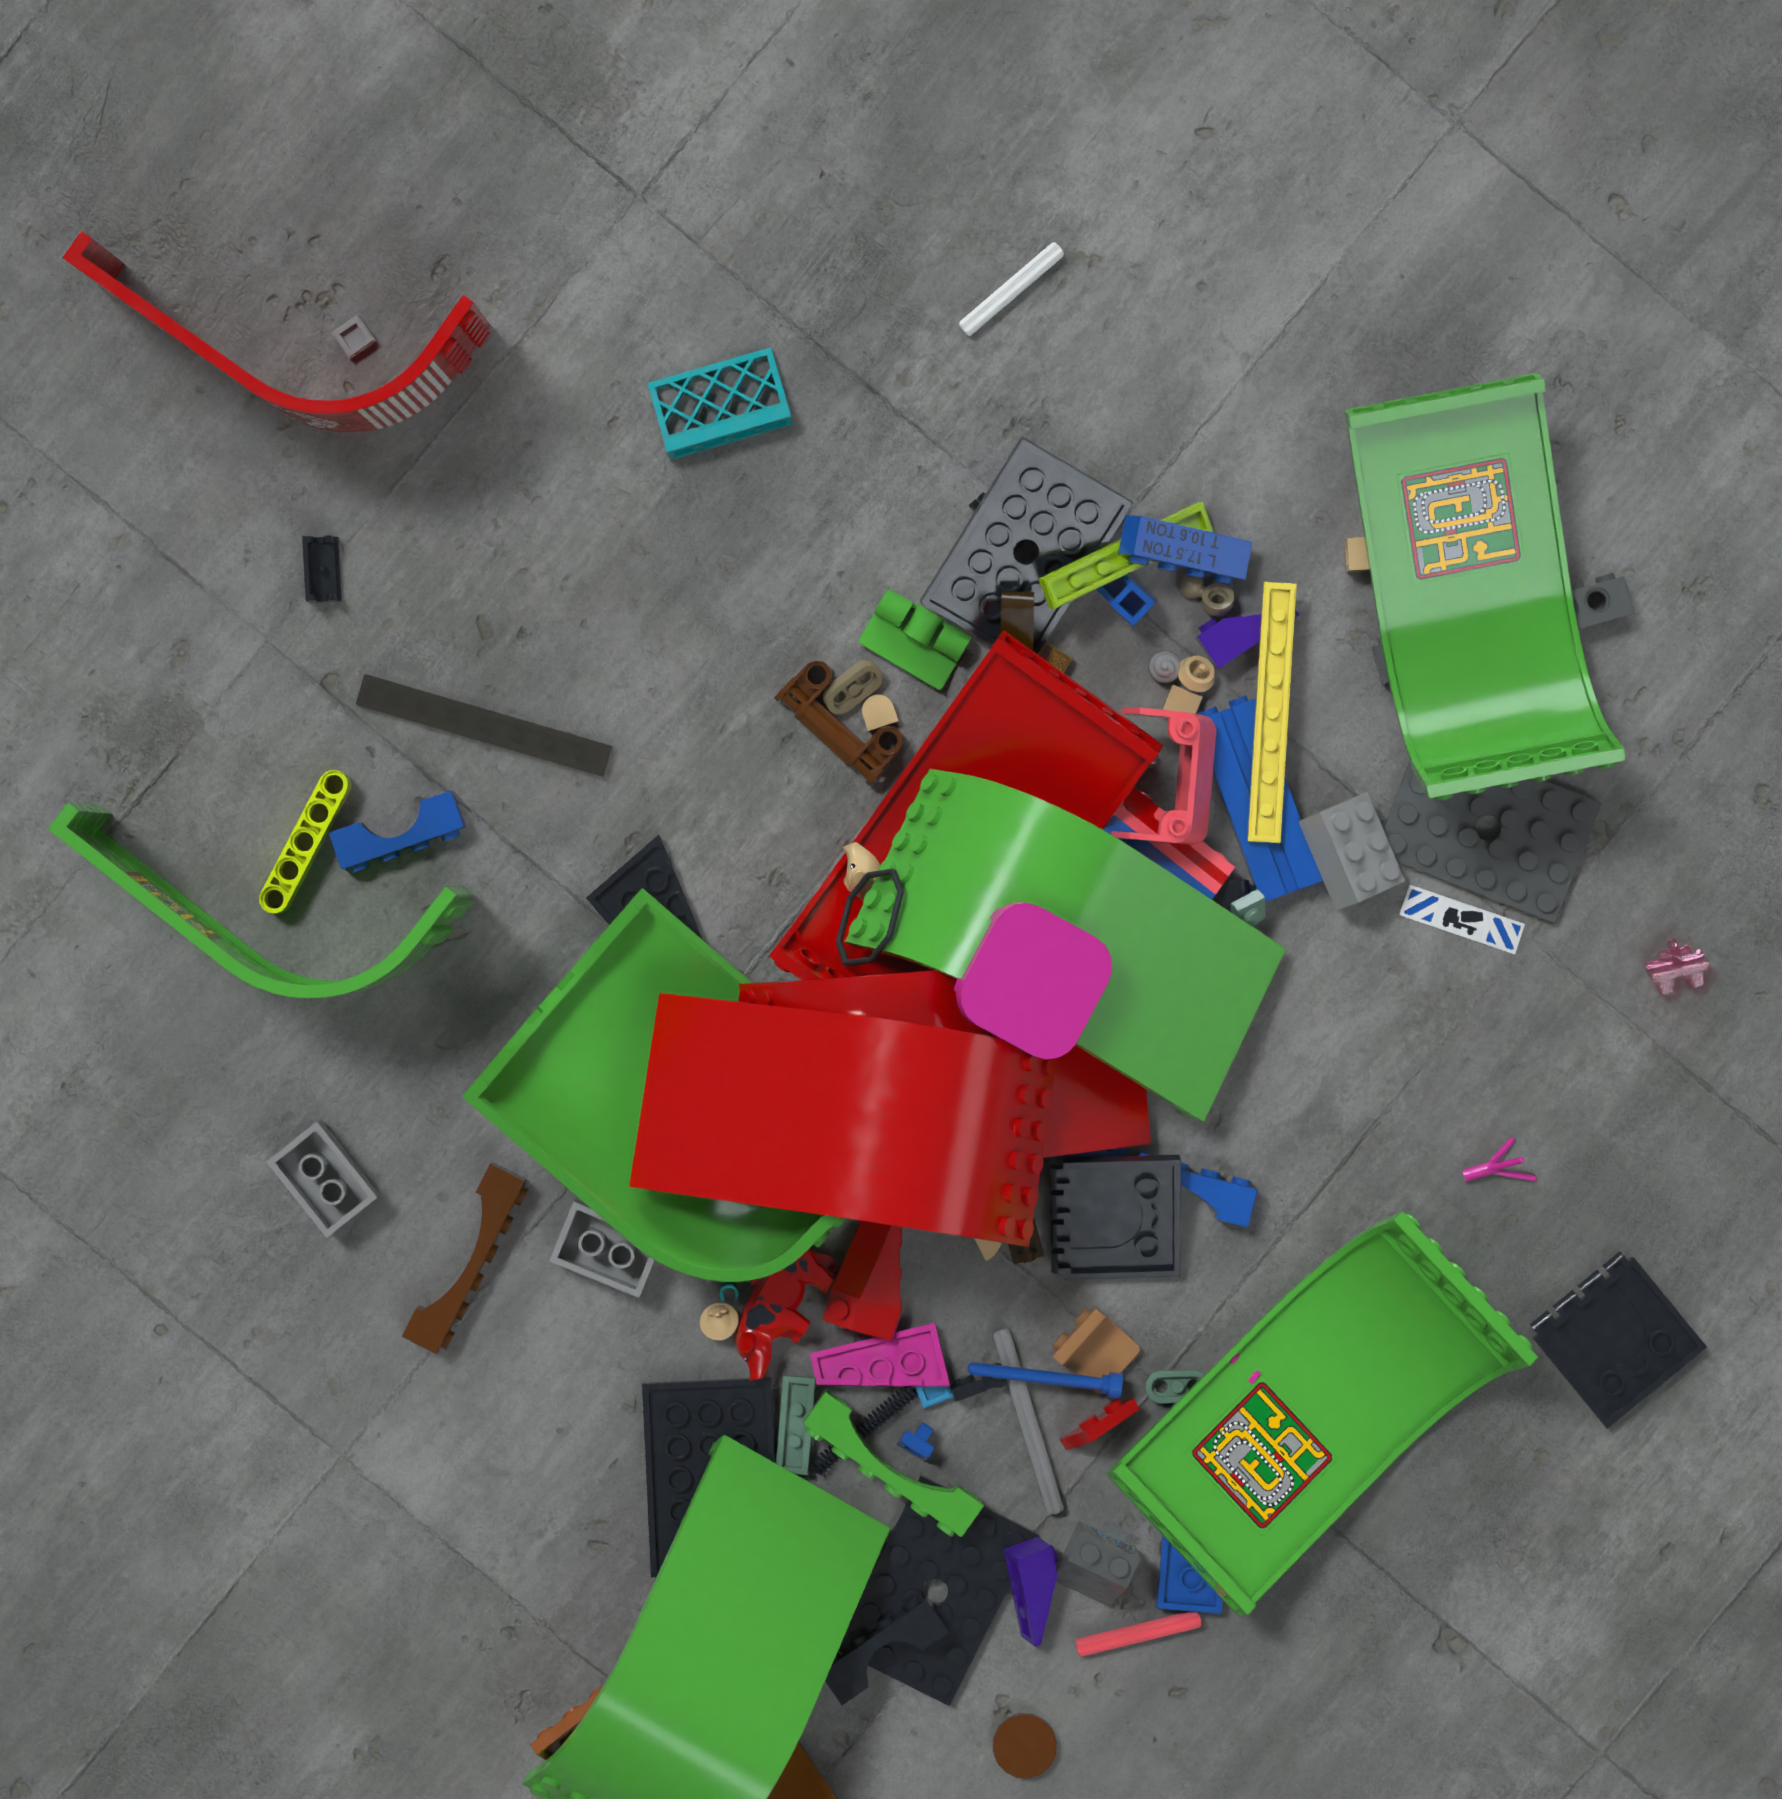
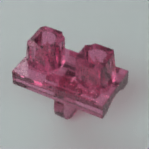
M1675 938L1668 940V950L1658 952L1659 960L1645 963L1646 972L1660 995L1673 993L1676 990L1674 978L1684 975L1689 987L1705 985V970L1710 969L1709 960L1705 959L1701 949L1692 951L1690 944L1679 947Z

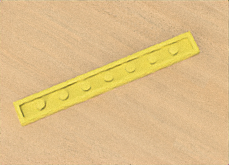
M1263 582L1247 841L1281 842L1297 584Z

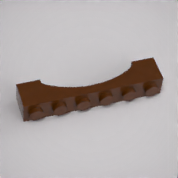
M494 1162L490 1163L475 1192L481 1195L482 1219L478 1240L469 1263L459 1279L446 1294L426 1308L419 1305L415 1309L402 1335L403 1338L435 1354L440 1351L441 1347L447 1350L455 1335V1332L450 1330L455 1319L462 1321L470 1305L465 1302L470 1290L476 1292L485 1276L479 1273L485 1261L491 1264L499 1249V1246L494 1244L499 1233L506 1235L514 1219L509 1215L514 1204L520 1206L529 1190L524 1187L527 1179Z

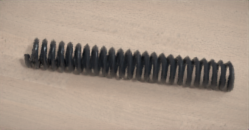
M900 1387L899 1390L903 1396L899 1391H895L898 1398L892 1394L891 1396L894 1401L888 1397L887 1400L890 1404L884 1400L885 1406L883 1404L879 1405L883 1412L879 1407H876L878 1414L872 1410L874 1417L868 1413L870 1420L867 1417H864L865 1422L860 1420L863 1428L856 1423V1427L859 1429L858 1433L862 1439L866 1440V1436L874 1433V1429L878 1430V1426L882 1427V1423L890 1420V1416L894 1417V1413L898 1414V1410L902 1411V1407L910 1404V1400L914 1401V1397L918 1398L916 1390H911L909 1387H904V1390ZM828 1446V1449L832 1455L827 1449H824L828 1458L823 1452H820L823 1460L818 1455H816L819 1463L812 1459V1462L817 1467V1469L814 1468L813 1470L819 1475L826 1472V1468L830 1469V1465H834V1462H838V1458L842 1459L831 1450V1446Z

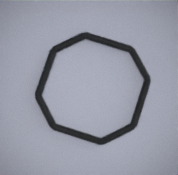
M895 869L867 872L847 897L836 939V946L843 965L853 966L874 962L892 939L904 894L902 884ZM891 875L897 895L886 936L870 957L848 959L842 941L853 900L870 878Z

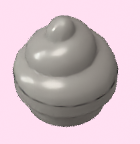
M1161 651L1151 658L1149 673L1155 681L1170 683L1178 677L1180 660L1174 653Z

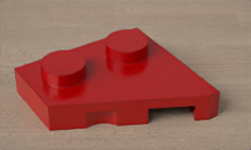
M1134 1398L1125 1401L1115 1399L1103 1407V1413L1098 1416L1094 1414L1080 1422V1427L1059 1439L1065 1450L1093 1442L1138 1411L1140 1408Z

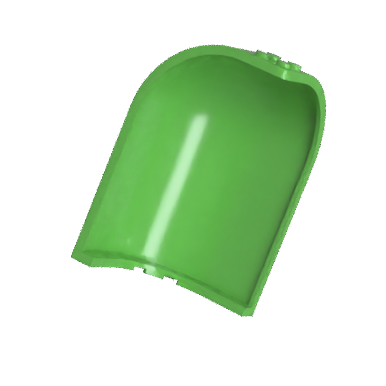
M643 888L584 953L580 960L557 984L462 1095L463 1099L634 1246L659 1263L693 1277L721 1282H741L772 1275L794 1263L813 1244L818 1248L830 1235L829 1231L833 1227L837 1229L846 1219L629 1187L659 993L739 1002V984L751 983Z

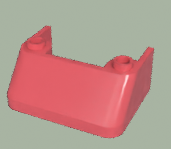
M1141 707L1122 708V714L1168 719V735L1173 742L1180 744L1175 810H1170L1161 817L1158 835L1111 831V835L1120 839L1189 845L1202 842L1208 833L1216 742V726L1213 720L1205 715L1182 711Z

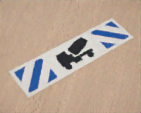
M1409 885L1399 914L1512 954L1516 953L1525 926L1524 923Z

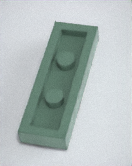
M783 1375L776 1464L794 1474L808 1475L811 1436L805 1432L807 1426L803 1424V1421L813 1408L815 1377Z

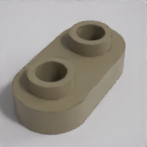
M870 660L857 662L826 686L822 694L824 704L834 714H844L850 711L879 688L883 678L882 672Z

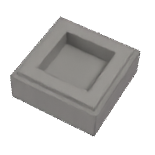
M358 314L331 332L350 360L377 342Z

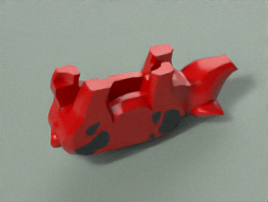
M809 1248L800 1258L783 1270L750 1281L754 1288L744 1305L735 1337V1347L749 1367V1380L764 1378L772 1357V1341L777 1337L790 1338L797 1344L800 1337L804 1336L811 1322L796 1309L803 1299L805 1284L814 1285L826 1294L839 1266L834 1258L827 1254L815 1253Z

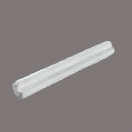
M1055 242L1051 243L963 318L959 323L962 331L968 336L974 334L1058 262L1064 255L1060 246Z

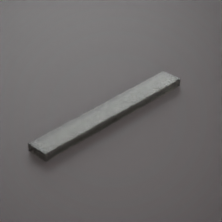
M364 674L356 701L358 706L602 777L605 775L613 747Z

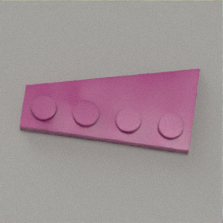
M935 1323L895 1332L893 1341L875 1337L809 1353L817 1386L950 1387Z

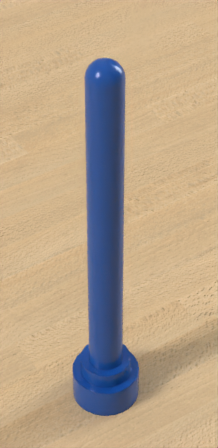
M972 1362L967 1367L971 1375L1100 1390L1101 1394H1106L1107 1398L1120 1399L1122 1392L1123 1373L1109 1372V1375L1103 1374L1102 1377H1093Z

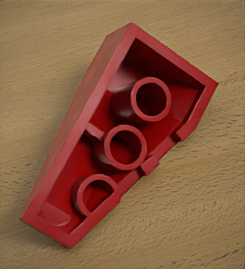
M866 1221L860 1222L831 1289L822 1318L823 1321L852 1331L893 1341L902 1313V1299H900L902 1227Z

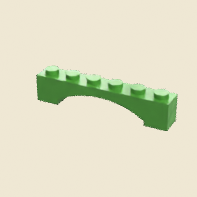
M826 1389L803 1421V1424L807 1426L805 1432L819 1442L824 1438L834 1445L831 1450L843 1460L847 1461L850 1457L859 1463L858 1470L868 1478L874 1480L877 1476L886 1483L884 1489L896 1498L900 1499L903 1495L913 1502L910 1507L921 1516L926 1518L930 1514L939 1521L936 1526L951 1537L954 1533L962 1537L984 1507V1501L959 1483L954 1488L933 1486L914 1480L889 1466L871 1450L858 1433L850 1417L853 1407Z

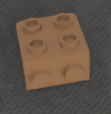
M1094 1305L1090 1310L1085 1308L1073 1321L1076 1326L1069 1334L1063 1332L1052 1344L1054 1350L1051 1354L1054 1359L1061 1365L1064 1364L1074 1374L1102 1377L1103 1374L1109 1375V1372L1121 1373L1139 1353L1140 1347ZM1091 1389L1096 1394H1101L1100 1390Z

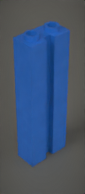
M1247 695L1229 701V709L1218 712L1215 706L1198 714L1211 718L1216 726L1213 777L1255 890L1258 889L1264 895L1265 902L1321 882L1323 879L1298 821L1301 819L1286 778H1284L1281 842L1247 841L1256 698L1249 701Z

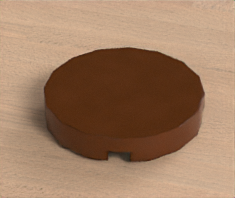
M1033 1713L1012 1715V1717L1007 1718L998 1726L993 1736V1753L998 1765L1006 1773L1016 1778H1032L1041 1775L1051 1766L1056 1756L1057 1741L1052 1728L1043 1718Z

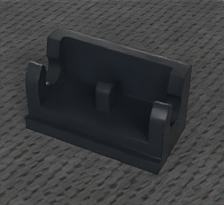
M325 535V537L302 536L306 602H342L339 537Z

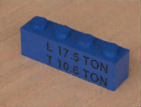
M1125 515L1118 554L1130 556V563L1148 566L1149 561L1158 563L1157 569L1176 572L1177 567L1186 569L1185 575L1204 578L1205 574L1214 575V582L1232 585L1233 579H1246L1252 541L1144 516Z

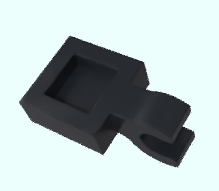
M999 1362L992 1363L994 1365H1001ZM967 1374L955 1379L956 1385L950 1387L955 1401H959L985 1392L990 1388H1001L1007 1384V1380L995 1381L992 1377L979 1376L975 1378L974 1375Z

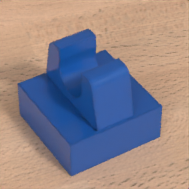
M922 1422L914 1434L908 1430L905 1431L896 1445L925 1461L934 1449V1446L927 1443L933 1428Z

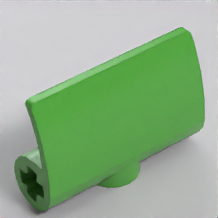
M888 588L858 642L929 685L941 690L972 637L944 621L943 617L920 604L917 605Z

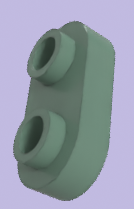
M1197 1369L1156 1370L1146 1378L1145 1391L1154 1402L1176 1403L1189 1391L1187 1383L1192 1379L1199 1381L1205 1374ZM1159 1380L1167 1383L1166 1389L1161 1392L1155 1389V1383Z

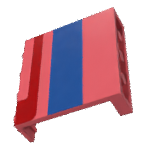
M1133 787L1102 830L1111 834V831L1158 835L1159 822L1166 811L1153 803L1146 793L1138 791ZM1118 838L1211 900L1235 868L1223 854L1214 851L1203 841L1195 845Z

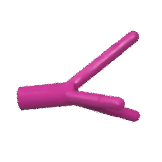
M1510 1137L1488 1162L1462 1170L1466 1182L1491 1174L1535 1182L1537 1177L1535 1175L1502 1169L1523 1163V1157L1497 1163L1515 1142L1513 1137Z

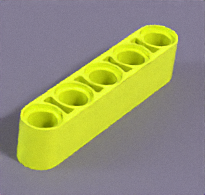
M329 770L319 779L260 893L259 902L262 909L272 914L283 913L291 906L350 793L352 785L346 773L338 770ZM337 775L343 781V788L339 793L332 794L327 787V783L332 776ZM323 804L328 809V817L325 821L319 823L314 820L312 812L315 806ZM303 833H309L313 838V846L308 851H303L298 846V837ZM289 861L294 862L298 866L299 871L298 875L292 880L287 879L283 874V866ZM273 890H278L283 895V904L279 908H273L268 903V895Z

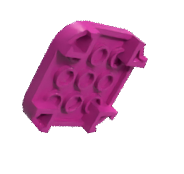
M1020 901L1009 903L1000 909L997 908L989 917L992 921L961 979L957 978L954 990L956 991L957 1005L961 1011L960 1015L970 1023L1030 1055L1042 1059L1059 1058L1070 1052L1077 1043L1109 983L1112 973L1111 955L1106 945L1099 939L1040 906Z

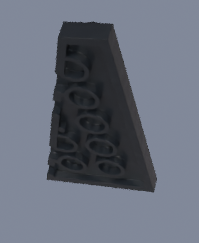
M660 835L656 836L586 897L590 904L610 925L643 888L702 939Z

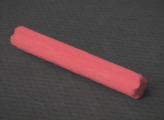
M1188 1611L1079 1638L1075 1644L1078 1655L1084 1657L1201 1627L1202 1623L1199 1612Z

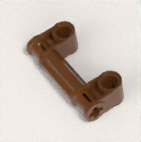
M818 660L811 661L780 690L774 699L777 702L782 701L795 713L794 718L800 721L839 757L846 766H852L866 779L865 783L869 786L888 766L887 763L899 752L903 746V736L897 728L886 726L879 729L866 744L861 741L817 700V697L830 684L833 674L827 663ZM818 665L825 669L826 679L823 683L814 684L810 681L808 674L813 666ZM790 693H792L801 702V704H799L794 698H792L790 696ZM886 731L893 732L898 739L896 747L892 750H885L879 742L881 734ZM861 759H863L867 764H869V765L872 767V770H870V769L861 761Z

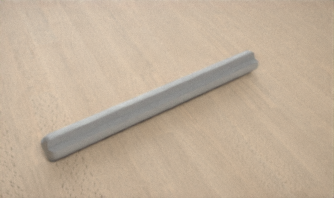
M1004 1328L995 1331L993 1337L1002 1366L1021 1368L1010 1330ZM1007 1379L1047 1513L1049 1515L1060 1513L1064 1510L1026 1382Z

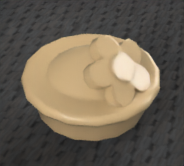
M1192 656L1180 662L1178 678L1187 689L1194 692H1205L1214 684L1215 671L1211 662L1205 657Z
M727 1303L710 1305L703 1311L700 1317L701 1331L707 1338L721 1341L729 1338L735 1333L739 1325L737 1311Z

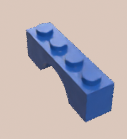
M448 791L420 801V810L416 822L407 832L400 836L392 838L378 836L361 822L329 833L341 870L349 868L352 874L369 868L368 861L380 858L381 862L384 863L399 858L398 851L410 847L412 852L428 848L430 847L429 840L441 837L442 841L445 842L461 836L459 830L466 828L454 791Z

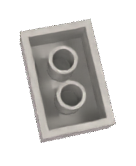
M1368 792L1298 821L1336 911L1359 903L1405 882Z
M322 1120L315 1122L266 1161L326 1238L381 1196Z
M575 1199L549 1262L640 1298L655 1260L634 1246L587 1204Z

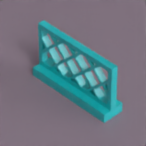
M771 347L647 383L669 460L793 425ZM768 358L770 369L764 379L749 372L754 361ZM746 364L744 369L739 366ZM732 368L741 373L733 388L718 381L723 370ZM715 373L713 378L708 375ZM772 375H773V379H774L775 385H773V384H771V383L769 382V380H770V378H771ZM746 376L761 384L753 399L738 391ZM701 377L710 382L702 397L687 390L692 379ZM684 382L682 387L678 383ZM715 385L730 393L722 408L707 400ZM670 386L678 390L679 393L672 405L669 406L659 400L657 389ZM768 387L778 393L780 403L767 407L757 401L764 388ZM684 394L699 402L691 417L676 409ZM734 396L750 403L744 414L736 416L727 411ZM703 405L719 412L713 423L705 425L696 420ZM754 406H756L757 408H759L758 410L752 411V409L754 408ZM661 407L668 411L665 417L663 416ZM672 414L688 421L682 432L669 435L666 424ZM723 415L728 417L727 419L721 420ZM692 424L698 426V427H696V428L690 429V427L692 426Z

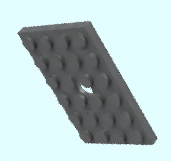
M1409 761L1383 830L1398 863L1555 923L1602 803L1552 783L1532 781V779L1519 781L1518 785L1509 788H1501L1499 785L1486 787L1484 792L1478 794H1467L1465 791L1455 793L1452 798L1447 800H1434L1426 795ZM1486 815L1495 817L1500 823V833L1491 841L1479 838L1475 830L1477 821Z

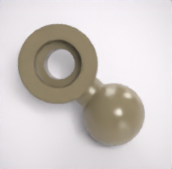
M1187 575L1180 579L1179 590L1182 595L1191 599L1202 598V608L1209 615L1224 616L1232 610L1234 592L1228 585L1212 583L1205 586L1203 578Z

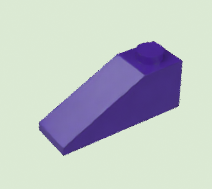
M1295 610V618H1296L1297 616H1299V613L1297 612V610ZM1261 614L1224 618L1218 623L1215 618H1212L1198 628L1201 634L1196 637V640L1216 670L1260 642Z
M1035 1537L1003 1550L1021 1637L1036 1647L1041 1645L1058 1576L1055 1565L1058 1562V1557L1052 1545H1049L1039 1537Z

